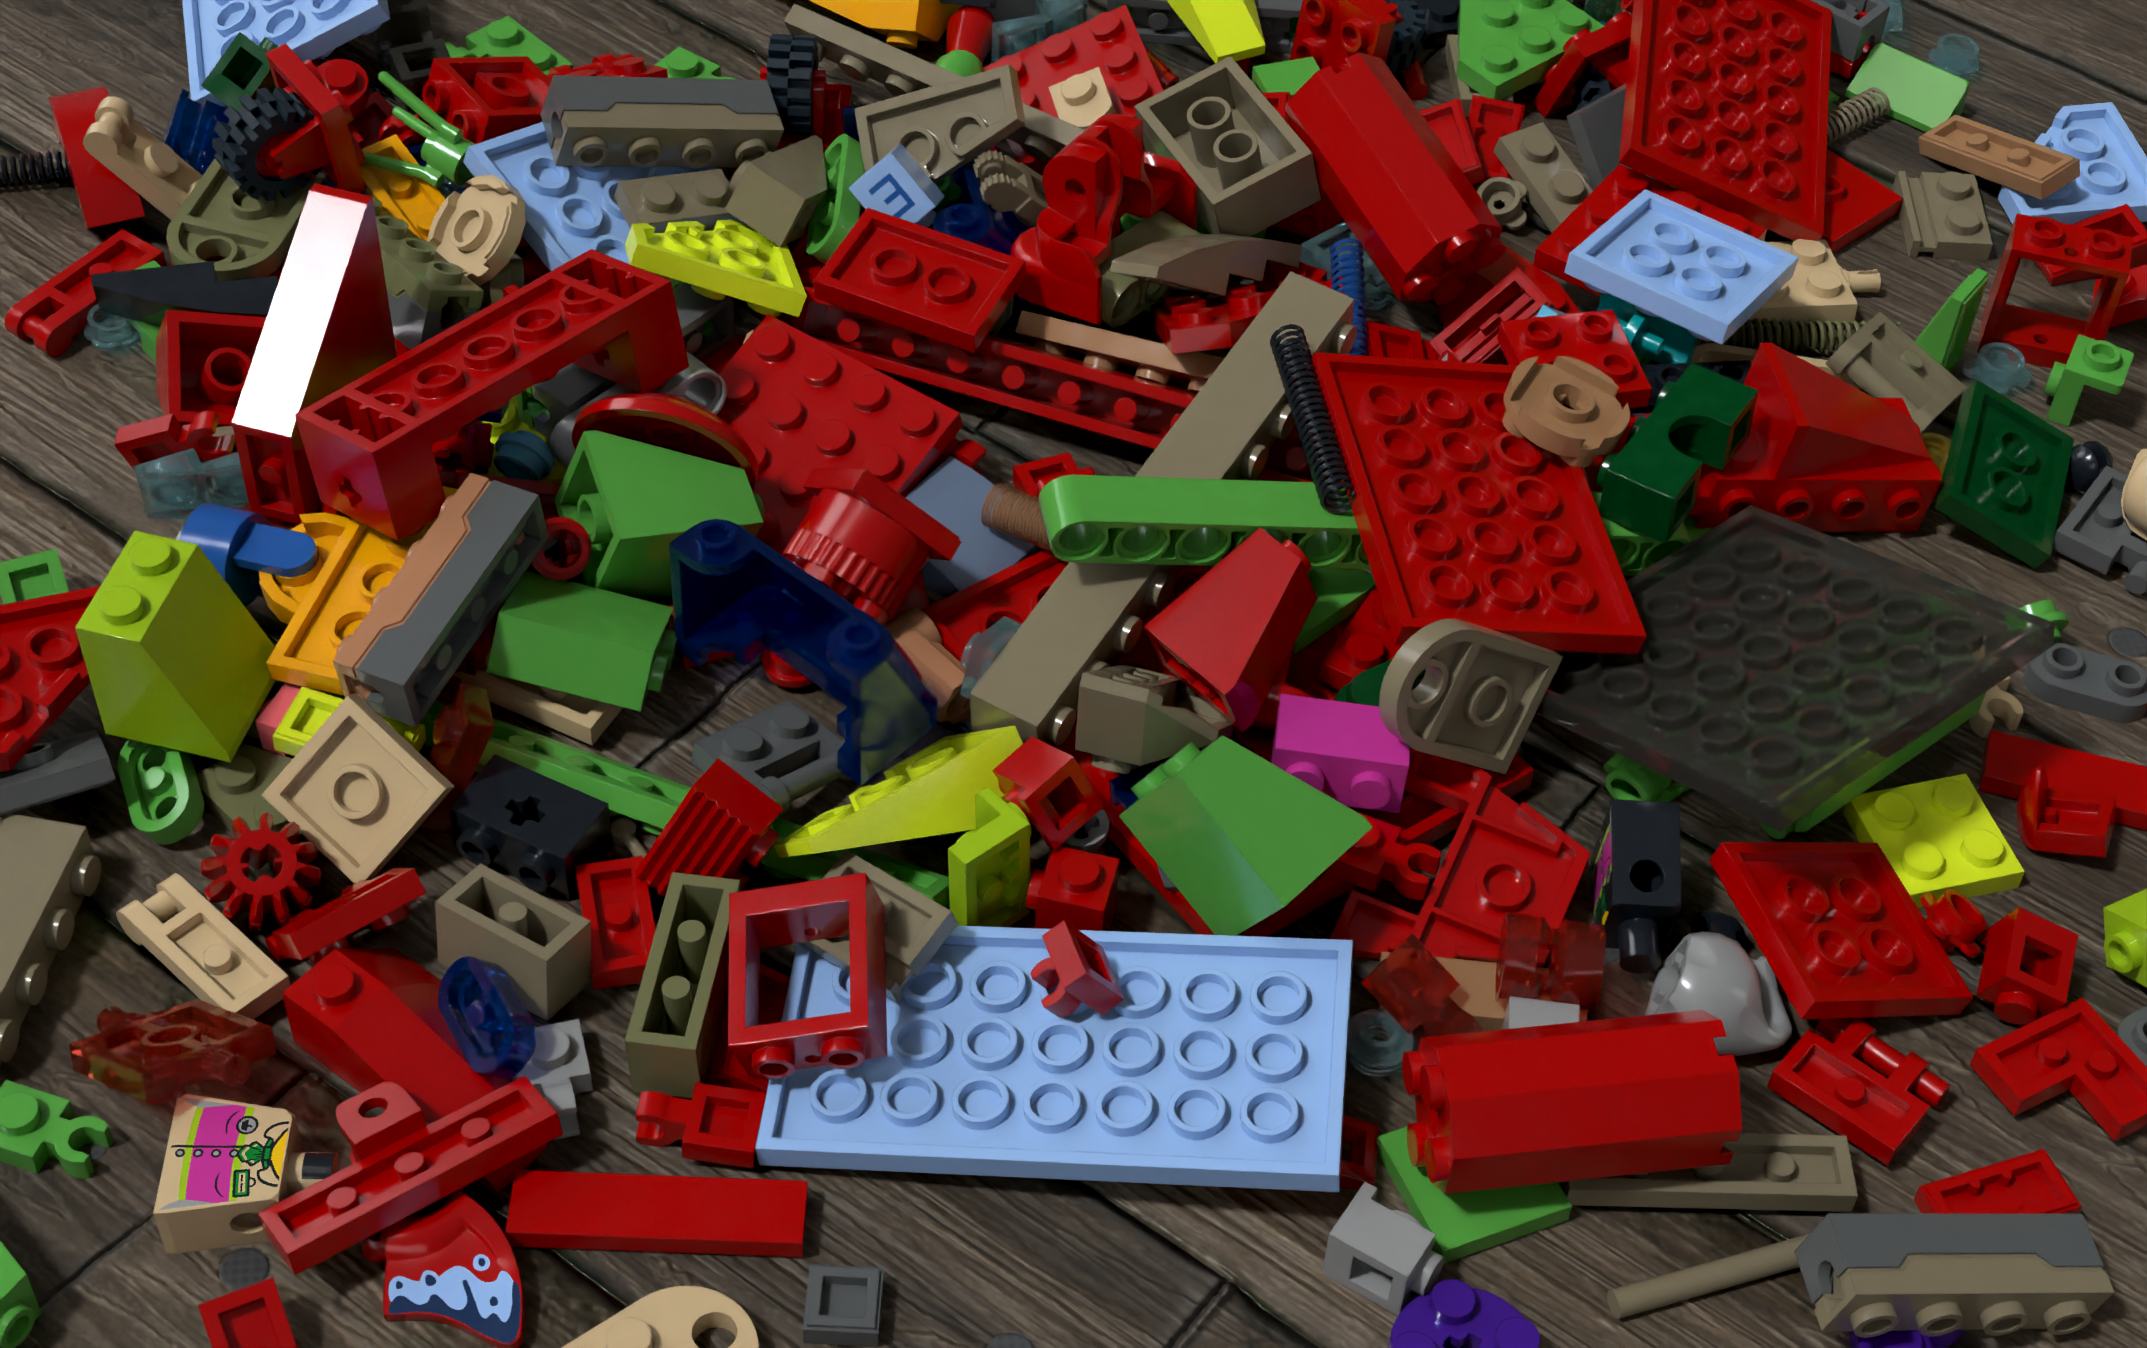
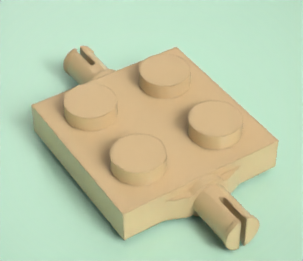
M1796 239L1795 241L1766 242L1798 256L1799 259L1793 277L1759 308L1749 320L1752 321L1754 318H1757L1761 321L1763 318H1766L1770 322L1775 318L1778 322L1781 319H1784L1786 322L1790 319H1793L1795 322L1799 319H1802L1804 322L1808 319H1811L1813 322L1819 319L1822 323L1825 320H1829L1831 323L1834 320H1838L1840 323L1843 320L1852 322L1855 319L1858 307L1853 293H1878L1881 286L1880 273H1878V269L1864 271H1847L1842 269L1838 265L1826 239L1818 241Z

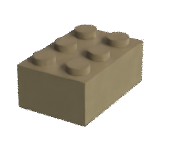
M1231 56L1134 106L1137 119L1143 120L1145 151L1179 161L1198 185L1197 218L1210 234L1251 237L1321 200L1312 152Z

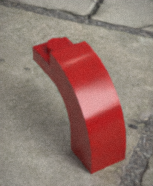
M105 86L48 97L54 118L52 122L58 143H61L86 229L145 216L140 195L90 155L83 145L88 128L92 123L96 122L95 113L100 102L104 98L110 97Z

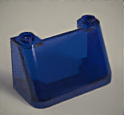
M712 519L692 526L669 543L675 637H677L676 651L699 667L708 660V653L718 651L735 653V660L745 666L768 649L838 699L847 708L837 715V734L845 739L844 744L837 751V768L862 786L928 733L936 724L938 715V694L936 688L883 625L750 532L731 521Z

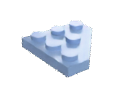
M2113 102L2063 106L2054 117L2052 126L2045 134L2041 133L2034 143L2079 159L2080 177L2043 200L2003 185L1998 196V200L2012 225L2017 213L2032 217H2048L2061 223L2074 224L2124 204H2128L2140 222H2147V156Z

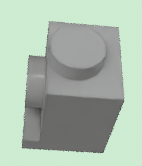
M1364 1182L1329 1233L1322 1274L1390 1312L1399 1315L1414 1292L1422 1296L1429 1293L1440 1274L1445 1258L1432 1251L1435 1233L1424 1228L1410 1214L1400 1210H1390L1376 1202L1378 1188Z

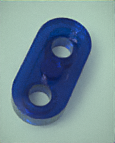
M470 956L456 960L448 968L440 984L438 994L439 1010L468 1064L474 1071L503 1079L511 1078L526 1066L535 1051L536 1036L533 1020L499 965Z

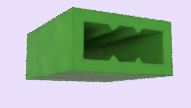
M526 570L499 611L486 672L641 711L650 690L661 692L667 669H671L680 632L669 630L674 608L568 580H552L540 573Z

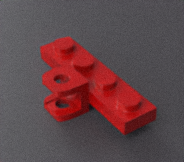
M525 1076L429 1125H426L422 1109L404 1088L393 1082H381L340 1103L336 1108V1118L340 1130L352 1147L350 1151L352 1165L259 1212L258 1215L265 1235L293 1274L297 1275L563 1135L559 1117L554 1108ZM376 1107L387 1108L379 1116L372 1118L363 1117L370 1109Z

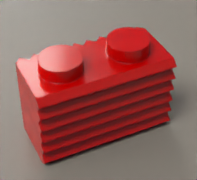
M718 758L694 783L635 870L637 879H645L648 887L657 888L660 896H666L672 872L737 879L741 881V890H743L750 878L741 872V869L746 862L756 868L775 845L781 835L771 827L784 808Z

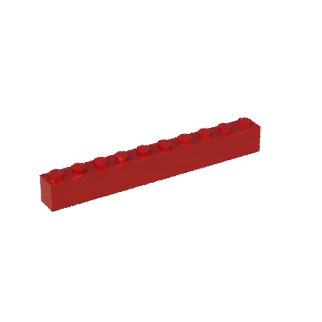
M803 286L807 297L800 316H794L792 327L872 368L1153 449L1157 448L1197 395L988 334L975 353L814 298V287ZM1296 425L1285 440L1277 438L1271 446L1265 467L1257 479L1264 481L1313 482Z

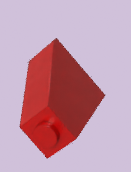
M1262 528L1257 529L1144 626L1161 663L1242 733L1253 724L1317 600L1316 593L1307 574L1312 567L1305 554L1292 541L1285 540L1283 543H1280Z

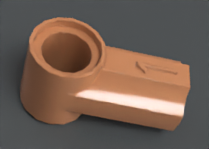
M911 607L894 617L890 622H886L883 628L878 627L859 639L858 651L861 660L869 674L882 686L889 687L897 682L940 723L948 721L954 725L970 715V692L980 679L942 646L940 634L933 621L925 612L919 608Z

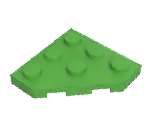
M1458 0L1460 3L1456 77L1482 96L1501 100L1543 78L1549 69L1559 63L1565 53L1563 46L1573 35L1583 29H1589L1591 32H1594L1604 27V25L1567 0Z

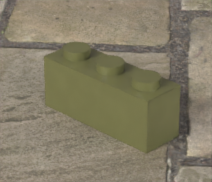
M672 872L624 1041L632 1091H656L670 1096L692 1098L695 1082L707 1084L728 1001L729 893L742 891L740 880Z

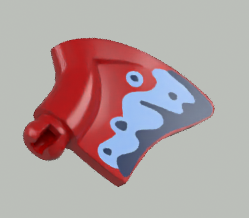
M456 1191L441 1207L432 1213L405 1217L401 1221L367 1237V1241H362V1252L368 1261H386L383 1289V1316L386 1322L434 1321L444 1323L497 1348H519L523 1343L525 1297L518 1264L508 1240L496 1221L482 1206L463 1192Z

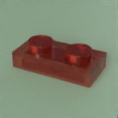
M461 683L451 707L443 706L437 715L433 730L434 745L427 760L455 787L426 818L421 827L447 832L450 827L451 817L449 808L468 787L494 730L486 688Z

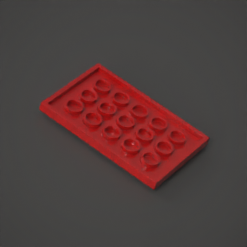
M1634 0L1619 163L1681 191L1691 193L1695 197L1728 212L1739 214L1745 219L1763 226L1782 237L1793 241L1796 239L1818 241L1824 232L1832 10L1811 0Z
M1314 353L1312 361L1313 366L1316 368L1315 373L1318 375L1317 379L1320 381L1322 393L1325 395L1324 400L1327 402L1326 407L1329 408L1331 421L1336 429L1335 434L1338 436V442L1343 451L1342 455L1345 457L1344 462L1347 464V470L1350 472L1351 484L1354 485V491L1357 493L1351 509L1395 645H1403L1413 634L1435 621L1459 619L1516 637L1551 651L1638 654L1647 635L1582 468L1568 465L1558 454L1537 446L1527 438H1519L1512 435L1503 425L1502 419L1506 412L1503 401L1504 393L1517 366Z

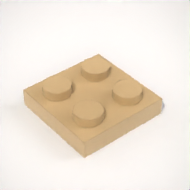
M358 694L344 699L264 791L262 796L289 822L295 821L300 826V832L310 842H314L317 849L355 884L360 880L374 879L455 786Z

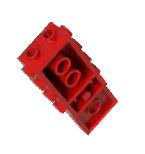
M1760 343L1743 383L1759 390L1750 435L1722 471L1703 463L1695 506L1689 513V516H1692L1696 528L1711 527L1712 532L1917 531L1933 498L1939 493L1942 479L1939 467L1933 462L1922 440L1920 428L1913 421L1903 398H1874L1773 343ZM1630 413L1629 423L1618 445L1611 452L1619 454L1626 445L1627 437L1635 421L1640 416L1648 418L1651 413ZM1611 452L1595 457L1591 465L1582 468L1591 491L1602 492L1603 488L1597 486V477L1604 460Z

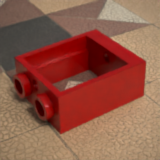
M2017 213L1982 315L1977 353L2053 368L2055 361L2067 364L2078 334L2104 341L2130 273L2133 237L2119 235L2106 229H2090L2061 223L2048 217H2032ZM2021 258L2103 275L2087 321L2006 304Z
M866 872L729 893L728 1047L749 1076L780 1079L792 1075L798 1069L825 1065L835 1069H849L861 1065L867 1059L887 1057L884 904ZM849 935L850 1012L760 1025V949Z

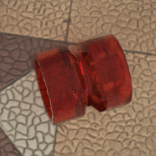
M1506 912L1502 922L1495 973L1496 1002L1508 1003L1509 996L1540 1000L1542 997H1548L1553 1002L1580 1005L1579 1012L1594 1014L1598 1005L1603 979L1606 946L1605 926L1599 923L1564 919L1559 927L1555 929L1550 928L1543 916ZM1538 949L1551 950L1548 975L1535 973Z

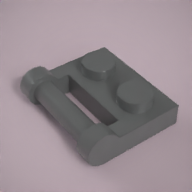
M790 699L695 742L691 758V764L703 773L719 758L782 806L784 810L781 814L788 810L790 802L838 778L843 781H849L866 772L869 766L867 752L858 740L854 738L841 740Z

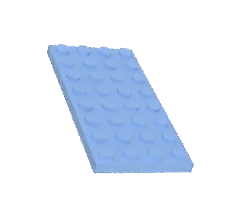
M956 926L918 977L911 976L901 989L904 995L898 1003L886 996L887 1057L867 1059L861 1065L849 1069H835L825 1065L798 1069L792 1075L785 1078L769 1079L755 1146L759 1165L1339 1192L1353 940L1079 930L1103 947L1125 1000L1103 1016L1081 1002L1073 1013L1059 1018L1045 1009L1041 1003L1042 999L1055 991L1058 984L1047 990L1032 980L1030 975L1032 969L1040 961L1050 958L1042 935L1050 929ZM797 943L781 1022L850 1012V974L804 945Z

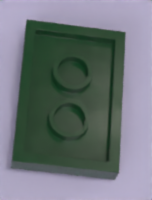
M1976 380L1962 395L1935 508L1947 515L1955 523L1964 525L1992 542L2006 554L2015 556L2036 569L2051 556L2074 439L1989 386Z

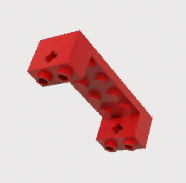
M590 249L297 412L294 415L320 501L399 541L404 537L417 534L424 529L427 523L437 518L441 506L446 500L431 444L453 437L462 426L487 412L501 409L512 397L535 384L551 380L557 375L559 370L571 363L639 393H646L661 388L668 379L689 367L671 281Z

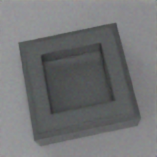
M810 1264L803 1322V1343L878 1347L884 1288V1268Z

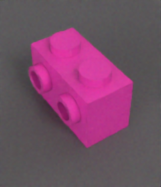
M1280 694L1272 746V764L1345 806L1400 813L1409 769L1410 746L1387 730L1382 721L1378 706Z

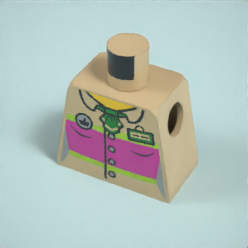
M178 1094L153 1212L166 1254H179L270 1241L265 1235L258 1213L340 1171L338 1153L303 1152L295 1115L287 1109L191 1094Z

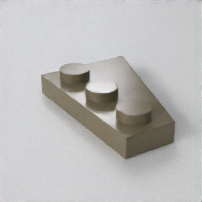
M1009 64L854 109L864 172H867L901 143L934 184H937L976 158L977 155L982 154L983 151L985 152L1026 124L1017 70Z

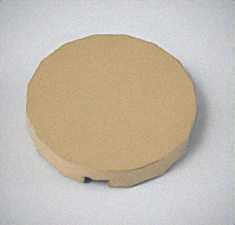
M494 175L476 176L466 182L471 187L467 188L462 194L454 191L449 195L433 218L427 237V242L435 246L437 253L449 263L461 267L464 271L463 274L477 286L493 279L508 264L520 243L526 223L525 203L519 191Z

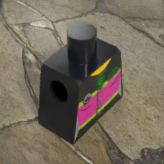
M1611 799L1589 861L1596 943L1602 948L1619 949V965L1624 971L1648 973L1657 970L1661 966L1660 950L1665 948L1681 909L1679 803Z

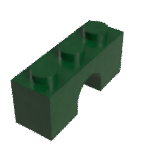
M1691 363L1676 383L1668 381L1664 385L1657 398L1654 410L1648 418L1640 416L1635 421L1627 437L1626 445L1619 454L1611 452L1604 460L1597 477V486L1603 488L1599 514L1666 544L1695 506L1703 463L1722 471L1749 437L1759 390Z

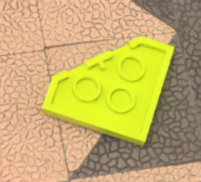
M731 219L717 220L712 231H704L705 226L698 221L668 222L665 233H654L656 228L648 223L632 224L625 242L630 265L668 280L672 278L692 284L691 288L694 291L711 299L723 300L727 295L747 301V305L751 309L766 316L769 314L773 317H779L781 312L796 317L800 316L807 295L787 244L780 247L747 224Z

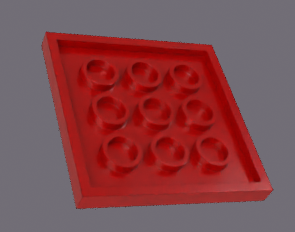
M767 314L719 373L726 383L727 395L724 405L716 415L741 434L756 456L759 466L758 477L752 492L757 493L762 500L764 524L753 541L743 564L772 580L783 577L777 570L783 561L781 555L817 498L803 488L813 469H867L902 496H905L917 486L963 427L960 413ZM788 581L791 590L796 592L795 585Z

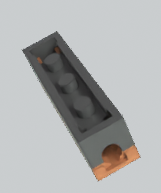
M470 473L457 492L446 498L436 521L422 540L416 541L411 546L405 563L390 584L378 591L373 599L370 611L352 635L346 636L340 643L333 663L345 698L358 694L378 714L414 727L418 726L549 538L538 494L495 480L491 482L489 478Z

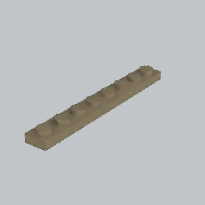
M797 4L792 6L784 19V23L791 35L817 37L819 62H822L823 58L838 64L843 72L858 81L866 82L870 78L882 83L895 97L963 78L958 74ZM1022 103L1026 124L1006 138L1022 145L1023 149L1035 159L1049 163L1055 155L1080 135L1084 129Z

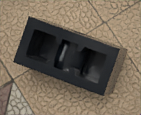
M495 754L449 808L456 851L461 853L467 860L476 865L480 863L485 866L489 865L518 878L521 883L534 891H547L567 901H570L578 891L575 866L601 862L613 847L608 803Z

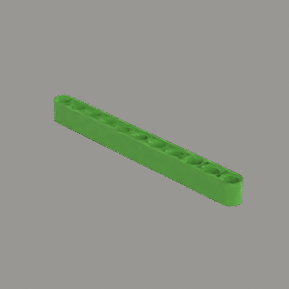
M1066 475L1051 480L1043 487L1039 494L1038 503L1050 548L1053 554L1062 561L1072 563L1215 566L1257 529L1262 528L1280 543H1283L1285 540L1292 541L1308 558L1312 568L1371 570L1352 509L1342 513H1331L1324 510L1320 505L1313 482ZM1345 487L1338 491L1329 492L1328 494L1340 493L1345 490ZM1591 491L1599 511L1602 492ZM1346 494L1345 496L1340 497V498H1335V499L1326 498V499H1328V500H1330V501H1340V500L1345 499V498L1348 497V496H1347V494ZM1350 502L1345 503V504H1343V505L1330 506V507H1332V508H1343V507H1345V506H1348V505L1350 504ZM1601 516L1623 576L1670 575L1686 567L1694 558L1696 550L1684 521L1665 544Z

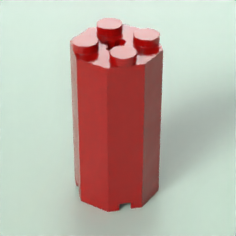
M1358 52L1345 58L1350 67L1336 73L1331 65L1318 70L1286 102L1285 113L1290 118V122H1287V124L1313 154L1318 183L1355 237L1363 243L1364 250L1399 300L1423 304L1434 299L1437 305L1450 303L1461 295L1466 287L1465 282L1477 270L1491 265L1504 254L1506 246L1500 239L1501 225L1381 58Z
M1703 1010L1422 1037L1418 1051L1404 1052L1402 1057L1404 1085L1408 1095H1415L1417 1123H1409L1407 1127V1147L1410 1161L1413 1167L1426 1166L1429 1180L1444 1194L1730 1164L1734 1152L1724 1147L1723 1144L1739 1140L1742 1132L1739 1070L1734 1055H1719L1713 1038L1727 1037L1722 1020Z

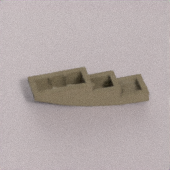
M1229 234L1184 235L1151 243L1112 260L1110 272L1179 290L1225 296L1229 277L1262 282L1266 264L1299 268L1303 245Z

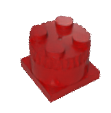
M819 468L813 469L803 485L804 489L817 498L781 555L783 561L777 570L785 579L798 587L809 590L813 585L829 595L830 598L826 606L838 616L854 624H858L862 618L877 627L883 628L884 624L887 621L890 622L927 561L929 559L951 561L962 542L959 540V536L867 469Z

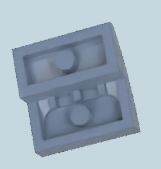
M952 456L948 457L904 496L959 536V540L962 542L951 561L929 559L923 568L924 586L944 598L1034 555L1041 549V547L983 526L981 521L982 506L987 494L995 485Z

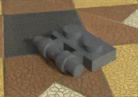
M2106 465L2057 530L2052 549L2105 575L2113 564L2118 562L2128 567L2129 570L2128 575L2124 579V585L2127 590L2134 594H2143L2147 590V543L2134 537L2136 533L2131 531L2127 525L2121 506L2123 487L2128 475Z

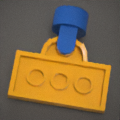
M443 486L446 498L455 494L458 490ZM204 503L197 507L183 522L176 540L198 544L245 607L251 604L257 596L265 597L270 610L281 622L288 624L266 662L271 678L344 696L333 663L340 643L346 636L352 635L370 611L373 599L378 591L390 584L405 563L411 546L416 541L422 540L437 519L435 518L427 523L424 529L417 534L397 541L352 517L348 518L326 512L299 514L302 523L291 530L271 526L268 519L259 513L213 503Z

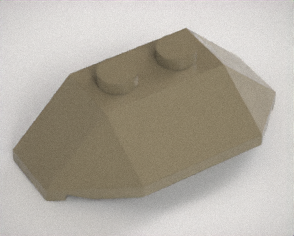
M1127 664L1082 673L1079 685L1075 750L1091 753L1090 765L1108 771L1129 774L1130 769L1138 770L1142 765L1174 756L1192 741L1197 748L1210 745L1222 735L1227 738L1232 736L1234 725L1203 698L1195 696V692L1178 677Z

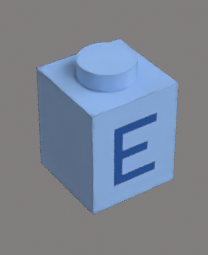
M901 143L848 188L865 209L868 207L927 228L939 218L933 208L944 197L943 193Z

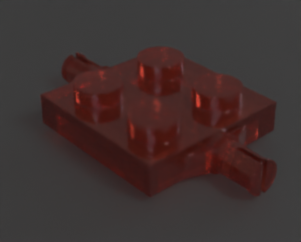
M199 999L144 1015L137 1012L128 1013L118 1007L110 1006L111 1011L105 1008L98 1015L97 1028L100 1033L69 1044L73 1071L99 1081L108 1088H115L139 1098L146 1104H162L177 1100L185 1095L186 1087L207 1079L220 1080L229 1086L237 1087V1082L242 1085L249 1078L251 1073L250 1063L276 1054L271 1026Z

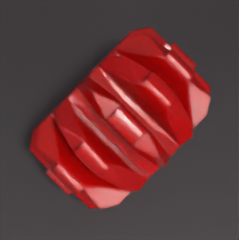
M268 812L261 815L259 830L251 831L248 823L242 817H237V819L232 821L235 840L219 834H215L211 838L210 848L216 857L203 859L201 862V875L214 880L205 888V898L210 903L227 901L222 914L231 923L246 911L249 913V927L251 931H260L263 926V914L269 913L272 914L275 922L280 927H284L287 925L288 919L291 918L288 905L301 910L310 908L312 896L306 888L320 884L321 869L309 864L317 856V847L314 842L295 844L300 831V826L295 821L286 824L277 833L273 831V816ZM266 863L274 866L273 878L263 874L256 882L249 879V866L256 870L262 869Z

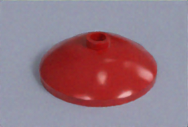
M662 393L614 395L585 407L576 418L572 431V442L575 450L583 431L597 430L744 469L752 491L755 487L759 466L756 456L746 440L732 426L712 411L683 397Z

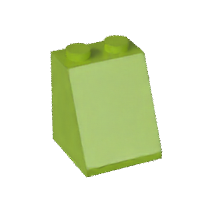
M134 531L75 627L105 734L231 763L276 681L271 678L266 665L275 646L198 544Z

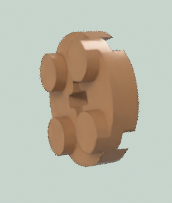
M1539 356L1524 360L1514 370L1504 393L1503 401L1506 412L1502 422L1509 433L1519 438H1527L1537 446L1558 454L1568 465L1580 468L1591 465L1595 457L1606 455L1618 445L1629 423L1630 409L1627 403L1622 410L1621 404L1615 398L1619 387L1609 376L1596 367L1572 357L1557 356L1553 365L1544 363L1536 365ZM1562 404L1569 405V406L1572 407L1573 409H1569V408L1563 406Z

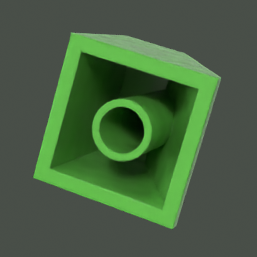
M597 430L583 431L554 499L559 517H567L577 521L584 527L590 537L592 546L591 557L585 569L578 574L581 584L642 600L729 589L741 564L745 561L753 541L764 524L762 500L757 493L752 492L744 469Z
M1223 735L1201 751L1192 741L1164 764L1162 763L1131 788L1139 799L1119 815L1215 935L1237 936L1284 908L1373 828L1363 815Z

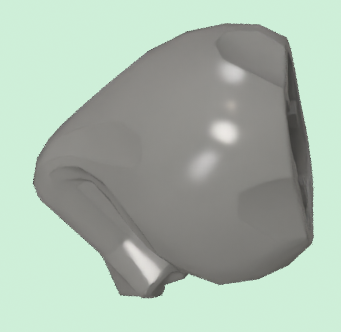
M1704 931L1691 933L1681 940L1661 966L1653 983L1650 1000L1645 1015L1703 1010L1721 1019L1727 1037L1713 1038L1719 1055L1733 1054L1735 1057L1774 1050L1784 1045L1792 1035V1025L1778 990L1779 980L1764 956H1760L1757 960L1750 958L1738 941L1719 933Z

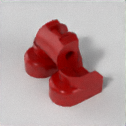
M1109 113L1101 116L1055 155L1045 166L1042 181L1048 207L1040 212L1036 227L1029 228L1021 233L1011 247V256L1026 261V278L1016 291L1019 297L1033 304L1098 324L1102 321V275L1098 266L1112 254L1111 240L1120 235V218L1125 213L1150 219L1156 212L1163 210L1195 231L1197 230L1198 185L1179 161L1154 153L1143 152V120L1123 114Z

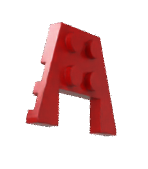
M1416 751L1408 769L1404 790L1464 813L1420 914L1414 915L1352 890L1330 939L1353 940V957L1380 959L1381 952L1383 951L1544 967L1588 865L1591 852L1526 802L1518 805L1492 785V776L1480 767L1468 766L1465 763Z

